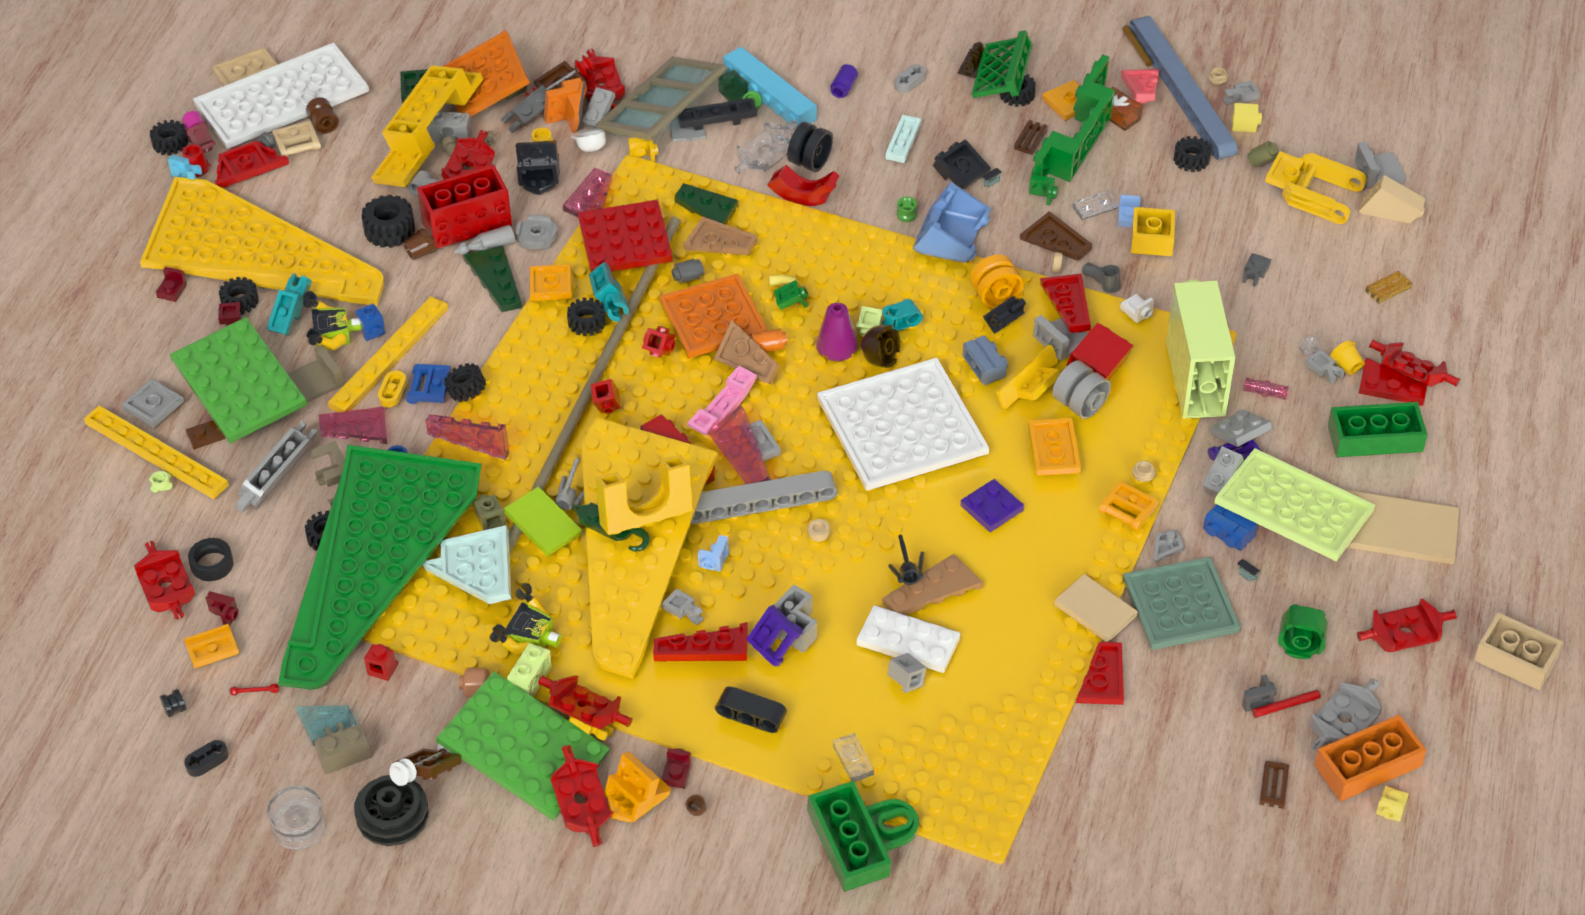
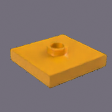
M1075 80L1067 82L1043 93L1042 100L1064 121L1075 117L1073 107L1077 100L1075 93L1079 84Z
M571 264L529 266L530 301L572 299Z

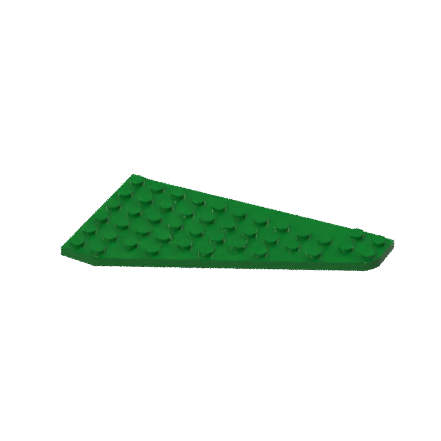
M347 445L343 471L294 628L283 657L278 681L279 686L315 690L323 687L330 681L476 500L481 463Z

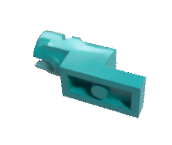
M603 262L589 274L594 296L603 303L608 317L612 321L618 322L621 320V316L618 313L620 307L623 308V312L627 315L629 313L628 304L620 283L612 277L610 266Z
M296 274L291 275L285 290H279L266 328L268 331L286 336L289 335L293 320H299L304 306V295L310 290L311 279L302 275L300 278Z

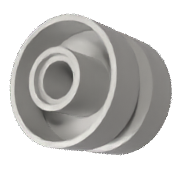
M1078 360L1069 364L1061 372L1054 384L1052 394L1057 401L1066 407H1070V410L1081 418L1087 419L1103 406L1110 393L1111 383L1099 373H1094L1093 369Z

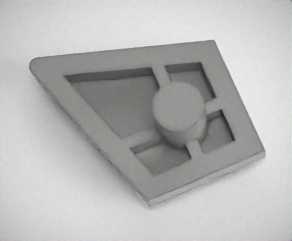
M1179 530L1156 533L1153 562L1160 561L1184 550Z

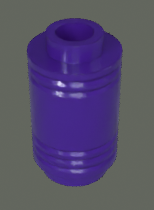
M844 64L840 67L830 85V91L833 96L843 98L848 95L858 77V71L854 66Z

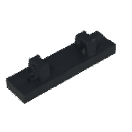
M753 98L686 108L676 118L680 129L694 127L695 131L702 130L703 125L732 121L733 125L741 124V119L757 117V109Z

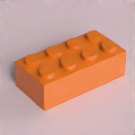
M1399 714L1319 748L1314 766L1341 802L1422 767L1427 750Z

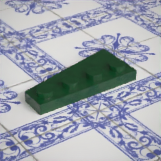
M503 246L463 254L465 263L469 264L471 271L479 278L484 289L488 290L490 297L501 312L522 308L521 299Z

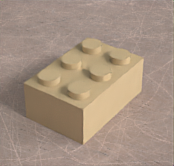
M1498 612L1478 645L1474 661L1540 691L1559 658L1564 642Z

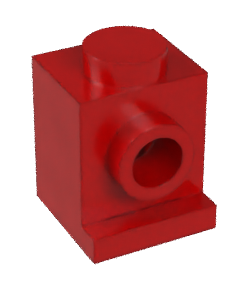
M372 644L364 657L367 675L389 681L399 664L395 660L394 651L383 644ZM380 665L382 667V670L377 669V666Z

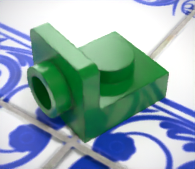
M1031 174L1029 194L1047 197L1046 205H1051L1052 198L1056 199L1058 187L1055 186V178Z
M797 280L774 290L777 306L780 310L799 301L804 308L808 306V291L805 286L801 287Z

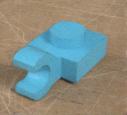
M175 155L168 158L170 173L173 177L193 180L195 179V174H202L201 166L189 164L187 158Z

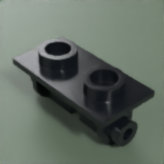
M1012 296L985 314L983 318L995 334L1025 313L1023 309L1026 302L1022 298L1015 299Z

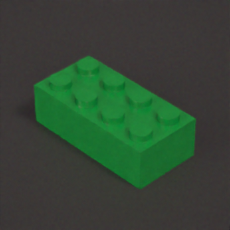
M1418 402L1331 407L1328 428L1336 458L1424 451L1427 431Z

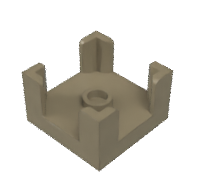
M336 441L310 450L312 458H318L326 454L330 456L331 466L315 472L319 485L326 484L330 487L338 484L345 458ZM334 498L328 500L330 506H332Z

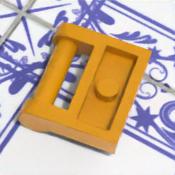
M1119 481L1101 503L1099 512L1104 515L1109 514L1130 525L1131 529L1139 532L1144 522L1157 508L1159 500ZM1114 503L1122 507L1123 509L1137 515V517L1134 518L1122 512L1121 510L1113 507L1112 504Z

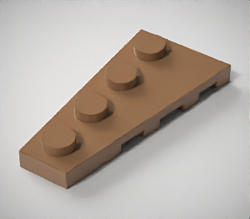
M952 554L923 572V578L919 579L915 584H904L883 597L882 604L888 610L907 615L924 609V605L941 603L944 601V598L953 595L958 597L972 588L975 590L983 587V582L962 561Z

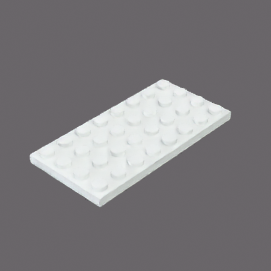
M331 43L195 97L193 102L224 146L229 149L259 137L262 133L271 132L308 117L306 106L314 98L324 97L330 102L331 106H335L369 92V87L335 43Z

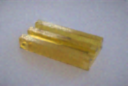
M1397 271L1366 286L1365 292L1371 293V297L1373 299L1376 298V302L1380 304L1410 289L1412 282L1400 271Z

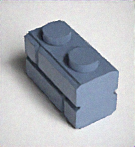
M981 336L964 343L962 356L982 384L987 385L994 380L997 381L1006 376L1007 360L1004 356L999 355L994 342H990L986 336Z

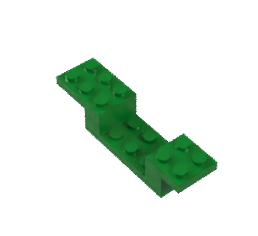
M1102 54L1100 59L1093 63L1090 74H1086L1083 85H1079L1076 90L1075 97H1077L1073 110L1075 111L1074 120L1082 122L1079 133L1076 132L1073 138L1052 131L1049 137L1044 138L1040 151L1037 150L1034 154L1033 161L1035 165L1031 174L1040 176L1050 174L1068 182H1071L1112 116L1115 90L1105 87L1109 56Z

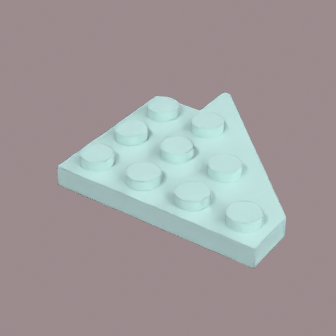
M506 525L442 540L441 558L428 560L423 564L426 571L488 604L511 599L509 531Z

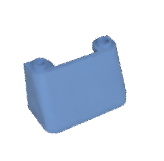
M950 182L930 207L912 249L924 255L963 263L967 260L971 262L977 253L975 250L976 245L973 244L978 229L980 227L984 228L989 222L990 217L988 215L991 208Z

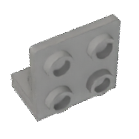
M1366 141L1358 142L1354 161L1359 171L1366 175L1367 187H1373L1383 175L1398 183L1405 182L1406 177L1393 152L1373 155Z
M1040 315L1034 321L1033 337L1044 347L1048 344L1053 345L1057 358L1060 361L1069 357L1087 335L1086 332L1069 333L1061 318L1050 322Z

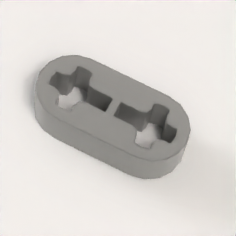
M912 65L895 78V89L900 93H907L925 80V68L921 65Z

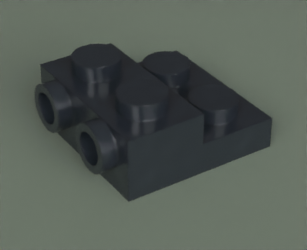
M966 139L960 143H953L947 152H940L934 158L935 162L933 164V167L945 181L950 179L963 190L991 170V167Z

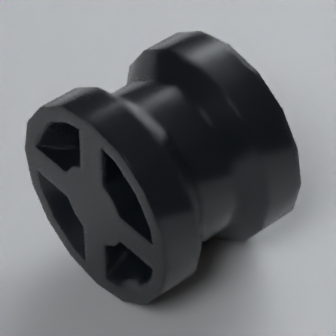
M178 689L173 690L172 694L160 696L161 703L168 717H172L177 711L183 712L187 710Z

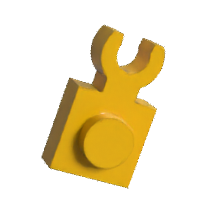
M572 716L569 722L587 734L592 733L603 741L606 740L607 736L611 737L614 730L610 725L600 730Z

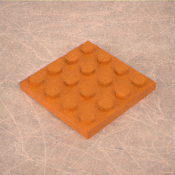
M507 30L442 66L461 68L465 72L481 73L483 80L465 105L454 104L457 113H470V117L530 84Z
M738 273L659 296V302L688 359L718 350L731 320L738 324L749 336H751V333L768 330Z

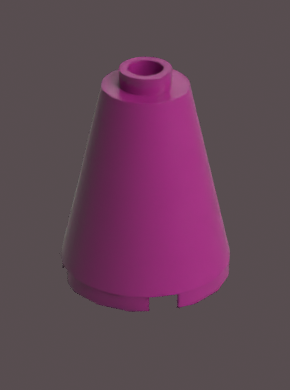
M832 303L827 307L816 339L818 353L821 356L822 354L827 356L828 360L831 361L847 360L858 350V338L848 308L842 303Z

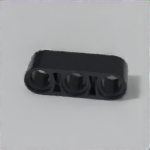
M731 686L723 690L715 705V711L722 717L769 733L778 732L787 714L786 707L781 703Z

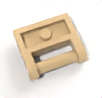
M311 121L272 130L281 157L283 155L288 157L289 155L312 149L315 151L321 149ZM307 142V143H304V144H300V145L288 147V146H291V145H295V144Z

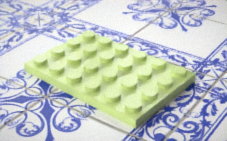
M1255 448L1217 494L1214 502L1336 562L1375 508V504Z

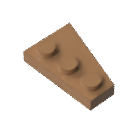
M702 217L683 245L684 250L749 255L758 242L757 235Z

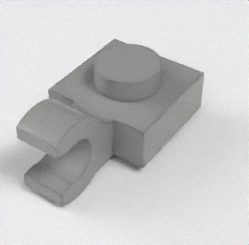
M1252 81L1234 84L1233 89H1226L1224 91L1227 98H1223V101L1226 105H1231L1238 99L1242 103L1259 99L1260 92Z
M678 589L662 603L664 610L680 619L686 615L696 625H699L704 620V617L700 616L703 610L695 606V599Z

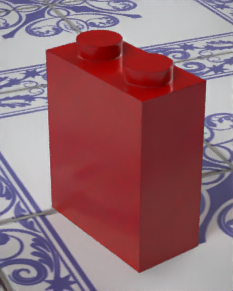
M1098 322L1073 350L1066 366L1074 361H1082L1093 369L1094 373H1099L1109 381L1127 360L1133 345Z

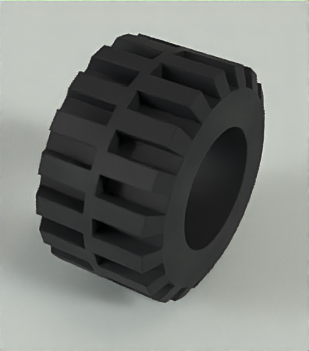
M382 195L377 199H371V202H367L362 209L361 217L365 237L375 246L380 245L382 248L386 246L389 248H393L396 245L400 246L413 236V232H415L413 209L410 202H407L405 198L401 199L397 195L395 197L392 195Z

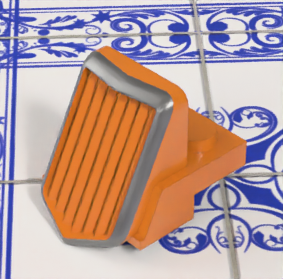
M581 78L562 81L561 88L546 91L544 120L546 124L566 120L572 133L579 131L583 120L582 112L587 91L585 81H581Z

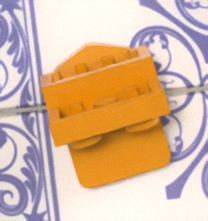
M630 751L622 753L617 773L609 775L604 791L610 812L614 811L611 819L625 823L636 822L637 819L650 811V809L670 795L671 788Z

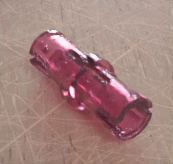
M1246 377L1243 391L1261 394L1262 397L1270 396L1286 400L1289 386L1270 383L1269 380L1259 381Z

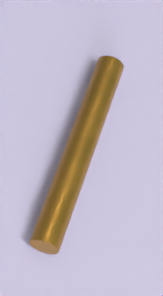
M1129 25L1123 26V32L1147 67L1151 66L1153 61Z

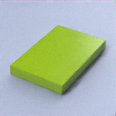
M539 486L504 508L505 515L547 557L582 535V529Z

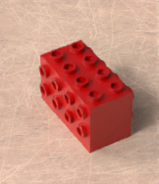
M495 165L417 187L422 224L433 239L436 249L477 237L478 234L506 225L512 226L508 189Z

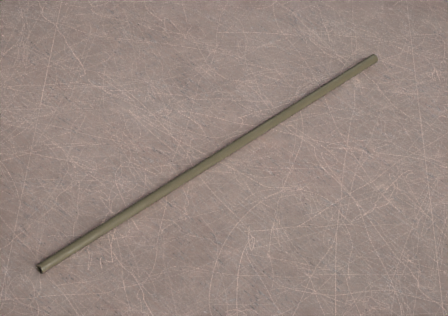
M672 217L666 228L669 244L681 223L677 217ZM659 264L646 266L627 303L629 313L626 315L623 312L621 320L617 322L531 491L538 486L544 490L592 396L591 384L600 381ZM514 523L509 531L510 554L522 533Z

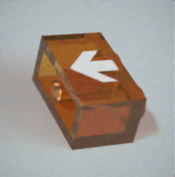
M1112 87L1111 89L1115 90L1112 116L1109 121L1126 131L1141 120L1143 105L1115 87Z

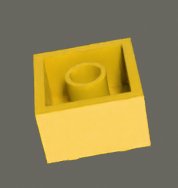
M1134 207L1131 253L1172 256L1175 235V210Z

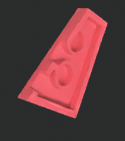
M1159 69L1121 70V78L1135 101L1139 103L1155 101Z

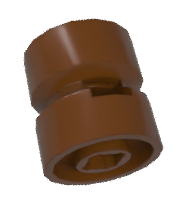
M317 97L307 104L306 113L318 133L328 134L338 127L339 118L326 98Z

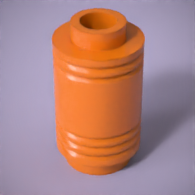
M781 328L751 333L750 336L765 352L783 350L784 345L788 344L786 332H782Z

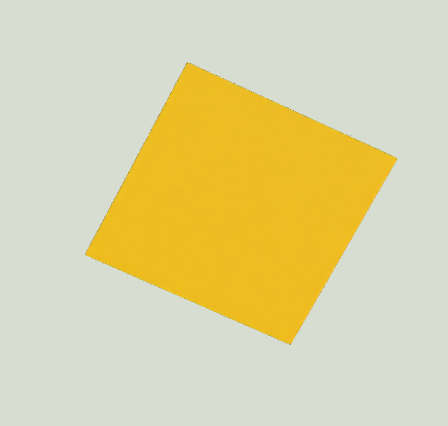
M626 155L589 211L658 200L665 228H667L672 217H677L681 221L670 242L673 262L659 264L600 381L612 379L619 389L622 408L615 410L613 413L601 414L593 404L591 396L543 491L555 502L562 476H566V484L576 458L579 459V463L570 487L576 491V498L584 491L582 442L596 417L640 430L641 425L662 414L667 420H671L680 433H684L693 445L718 452V459L714 470L715 481L704 486L702 492L819 471H829L833 475L838 492L837 495L831 500L690 524L662 603L678 589L695 599V606L703 610L700 616L704 617V620L699 625H696L686 615L680 619L664 610L661 603L649 636V643L633 679L603 670L595 662L592 647L586 527L579 524V519L573 510V506L570 510L563 511L582 529V535L547 557L523 532L521 533L510 554L511 599L488 604L426 571L422 565L364 637L363 641L374 645L383 644L394 652L460 675H464L465 670L469 667L487 668L490 674L496 672L507 680L508 675L520 656H516L501 645V641L492 642L490 634L494 632L492 628L497 624L506 628L521 603H526L525 599L520 600L516 597V591L521 589L525 593L521 585L528 583L532 587L530 595L535 596L551 615L554 632L562 635L561 643L557 648L548 644L545 646V649L550 650L552 668L546 677L553 681H558L559 679L576 675L578 676V685L586 687L596 694L605 696L611 701L620 696V713L633 720L629 727L618 722L609 724L614 729L667 748L683 749L691 752L693 757L807 797L808 795L854 780L865 806L888 799H898L910 804L917 812L919 818L916 835L986 860L1003 864L1072 711L1077 695L1081 690L1097 644L1103 640L1056 607L1054 601L1083 574L1118 598H1122L1126 589L1123 582V574L1133 572L1201 419L1182 418L1166 345L1170 312L1153 308V314L1149 318L1136 323L1120 309L1121 302L1126 299L1084 287L1091 330L1099 322L1133 345L1127 360L1109 380L1111 389L1105 403L1093 416L1083 419L1071 411L1070 407L1064 406L1053 397V385L1035 401L1018 398L1007 409H1003L996 391L1045 348L1033 337L1035 318L1042 315L1050 322L1060 318L1040 285V278H1047V276L1015 267L1024 281L1023 290L1017 298L1025 300L1026 305L1023 309L1025 313L994 334L983 318L985 314L994 308H989L983 304L970 282V274L973 268L985 258L975 256L971 262L967 260L963 263L920 254L912 249L917 238L632 155ZM683 183L738 200V207L726 225L757 235L758 242L749 255L684 250L683 244L702 216L697 213H691L675 202V194ZM578 225L552 264H571L572 299L530 301V298L528 299L481 369L486 380L484 391L480 390L481 394H475L474 399L471 397L468 398L469 401H464L463 399L462 402L457 404L424 453L425 456L481 463L475 501L481 495H495L503 512L505 507L531 491L617 324V321H612L608 317L607 312H605L606 324L603 330L600 329L598 334L594 331L592 336H590V333H587V336H583V333L577 335L576 331L573 333L571 328L568 327L567 308L568 306L570 307V303L574 302L576 304V299L583 301V297H586V300H589L590 297L594 301L597 299L594 296L589 277L590 269L580 225ZM690 259H699L704 269V275L700 276L699 279L682 284L673 279L671 270L674 269V264ZM646 266L611 272L612 277L620 283L627 303ZM738 273L767 329L781 328L782 332H786L788 344L784 345L783 350L767 352L780 365L772 384L770 385L756 378L750 391L733 414L717 429L707 435H703L687 426V423L699 409L705 410L727 386L726 379L735 371V368L714 359L718 350L688 359L659 302V296ZM788 275L796 277L800 286H805L808 291V306L804 308L799 301L780 310L777 306L774 290L784 285L770 286L769 276ZM911 299L923 314V320L917 326L898 331L900 336V352H896L894 358L897 361L892 367L884 368L872 365L865 359L861 349V341L864 336H861L855 327L856 322L859 321L862 306L883 310L887 305ZM832 303H842L847 306L858 338L857 352H854L851 358L843 361L828 360L827 356L823 354L821 356L816 349V339L827 307ZM620 307V310L618 311V313L620 314V316H621L622 313H623V308H621V307ZM584 315V316H581L580 318L586 319V318H591L592 316H591V315ZM657 326H663L670 329L669 333L676 335L674 339L676 345L670 355H662L659 358L650 355V351L642 349L643 339L648 328L657 329ZM1229 330L1233 345L1237 338V332ZM981 336H986L990 342H994L997 352L1000 356H1004L1008 363L1006 376L1003 379L994 380L987 385L982 384L962 356L964 343ZM1069 357L1062 361L1058 359V363L1053 368L1059 369L1061 374L1067 367L1066 364ZM937 358L987 443L989 454L866 491L817 399V393ZM1072 418L1081 473L1036 476L1028 421ZM758 420H762L781 449V455L763 462L759 460L743 436L741 427ZM1140 461L1150 462L1155 469L1154 478L1147 482L1138 481L1133 476L1134 466ZM995 479L1024 504V511L992 532H989L964 510L960 504L963 498ZM1119 481L1159 500L1157 508L1144 522L1139 532L1131 529L1130 525L1119 519L1099 512L1101 503ZM584 498L580 501L579 505H585ZM474 502L443 540L483 531L475 514ZM1114 503L1112 504L1113 507L1121 510L1122 512L1134 518L1137 517V515L1123 509L1122 507ZM504 513L505 525L508 531H510L513 522ZM816 519L827 521L830 525V536L820 542L810 539L808 536V524ZM900 534L903 536L909 561L915 563L917 567L920 552H924L922 573L954 554L983 582V587L975 590L972 588L965 591L963 595L958 597L953 595L944 598V601L938 604L930 603L924 605V609L906 615L961 633L960 640L945 672L942 673L926 668L923 686L907 693L902 691L903 686L887 675L890 659L895 657L857 645V638L873 606L887 609L882 604V598L905 584L903 582L899 583L897 577L888 567L889 564H892L899 571L904 563L898 538ZM719 535L728 537L729 553L721 572L700 567L698 561L699 550L710 551L712 544L717 542ZM441 543L426 561L441 558ZM793 584L812 595V613L809 617L817 621V639L804 653L790 646L783 656V662L778 667L770 664L749 642L747 661H653L654 638L682 633L690 636L699 630H706V633L719 631V627L729 626V629L740 627V623L748 622L749 636L767 608L775 605ZM776 639L771 647L774 652L782 643V640ZM541 685L533 698L549 706L550 689ZM731 686L784 705L787 709V714L778 732L769 733L719 715L715 711V705L723 690ZM896 817L883 823L892 827H898L906 824L907 820L904 817Z

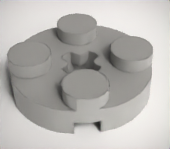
M545 215L528 216V220L524 222L521 220L516 227V236L520 247L550 249L552 243L557 238L555 222H551V218Z

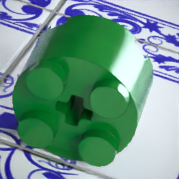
M1297 604L1289 606V609L1282 615L1278 636V644L1285 649L1287 655L1296 659H1310L1311 655L1317 653L1320 655L1324 651L1328 629L1325 612L1320 609L1299 606Z

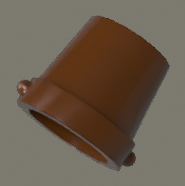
M424 228L419 229L417 233L403 242L404 249L412 260L436 251L433 239Z

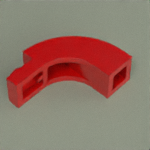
M786 164L773 173L767 186L787 201L804 206H816L826 202L830 193L837 186L836 182L839 175L832 171L819 180H808L797 175Z

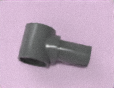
M1090 262L1083 266L1082 274L1096 279L1098 283L1102 284V289L1105 292L1113 293L1121 288L1120 269L1117 266L1107 265L1098 267Z

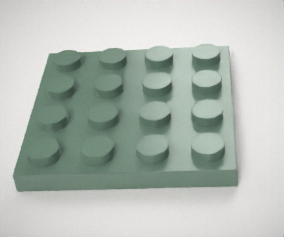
M1211 557L1123 574V582L1134 609L1138 611L1137 616L1151 650L1240 633L1239 622Z

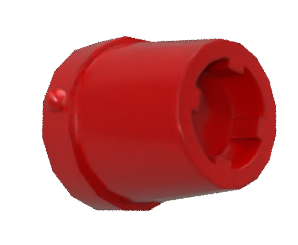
M191 144L183 149V158H187L189 164L201 166L202 174H195V177L205 175L209 171L211 164L208 163L202 147L197 144Z

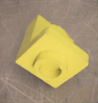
M1385 786L1376 814L1400 822L1409 793Z

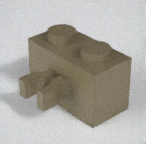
M338 722V732H331L329 726L324 728L326 736L314 740L317 755L325 774L371 758L368 741L360 724L344 729L342 722Z

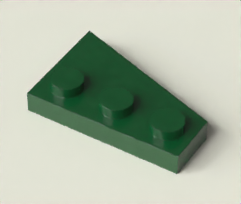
M685 183L682 184L675 194V202L691 213H697L702 217L725 225L738 207V200Z

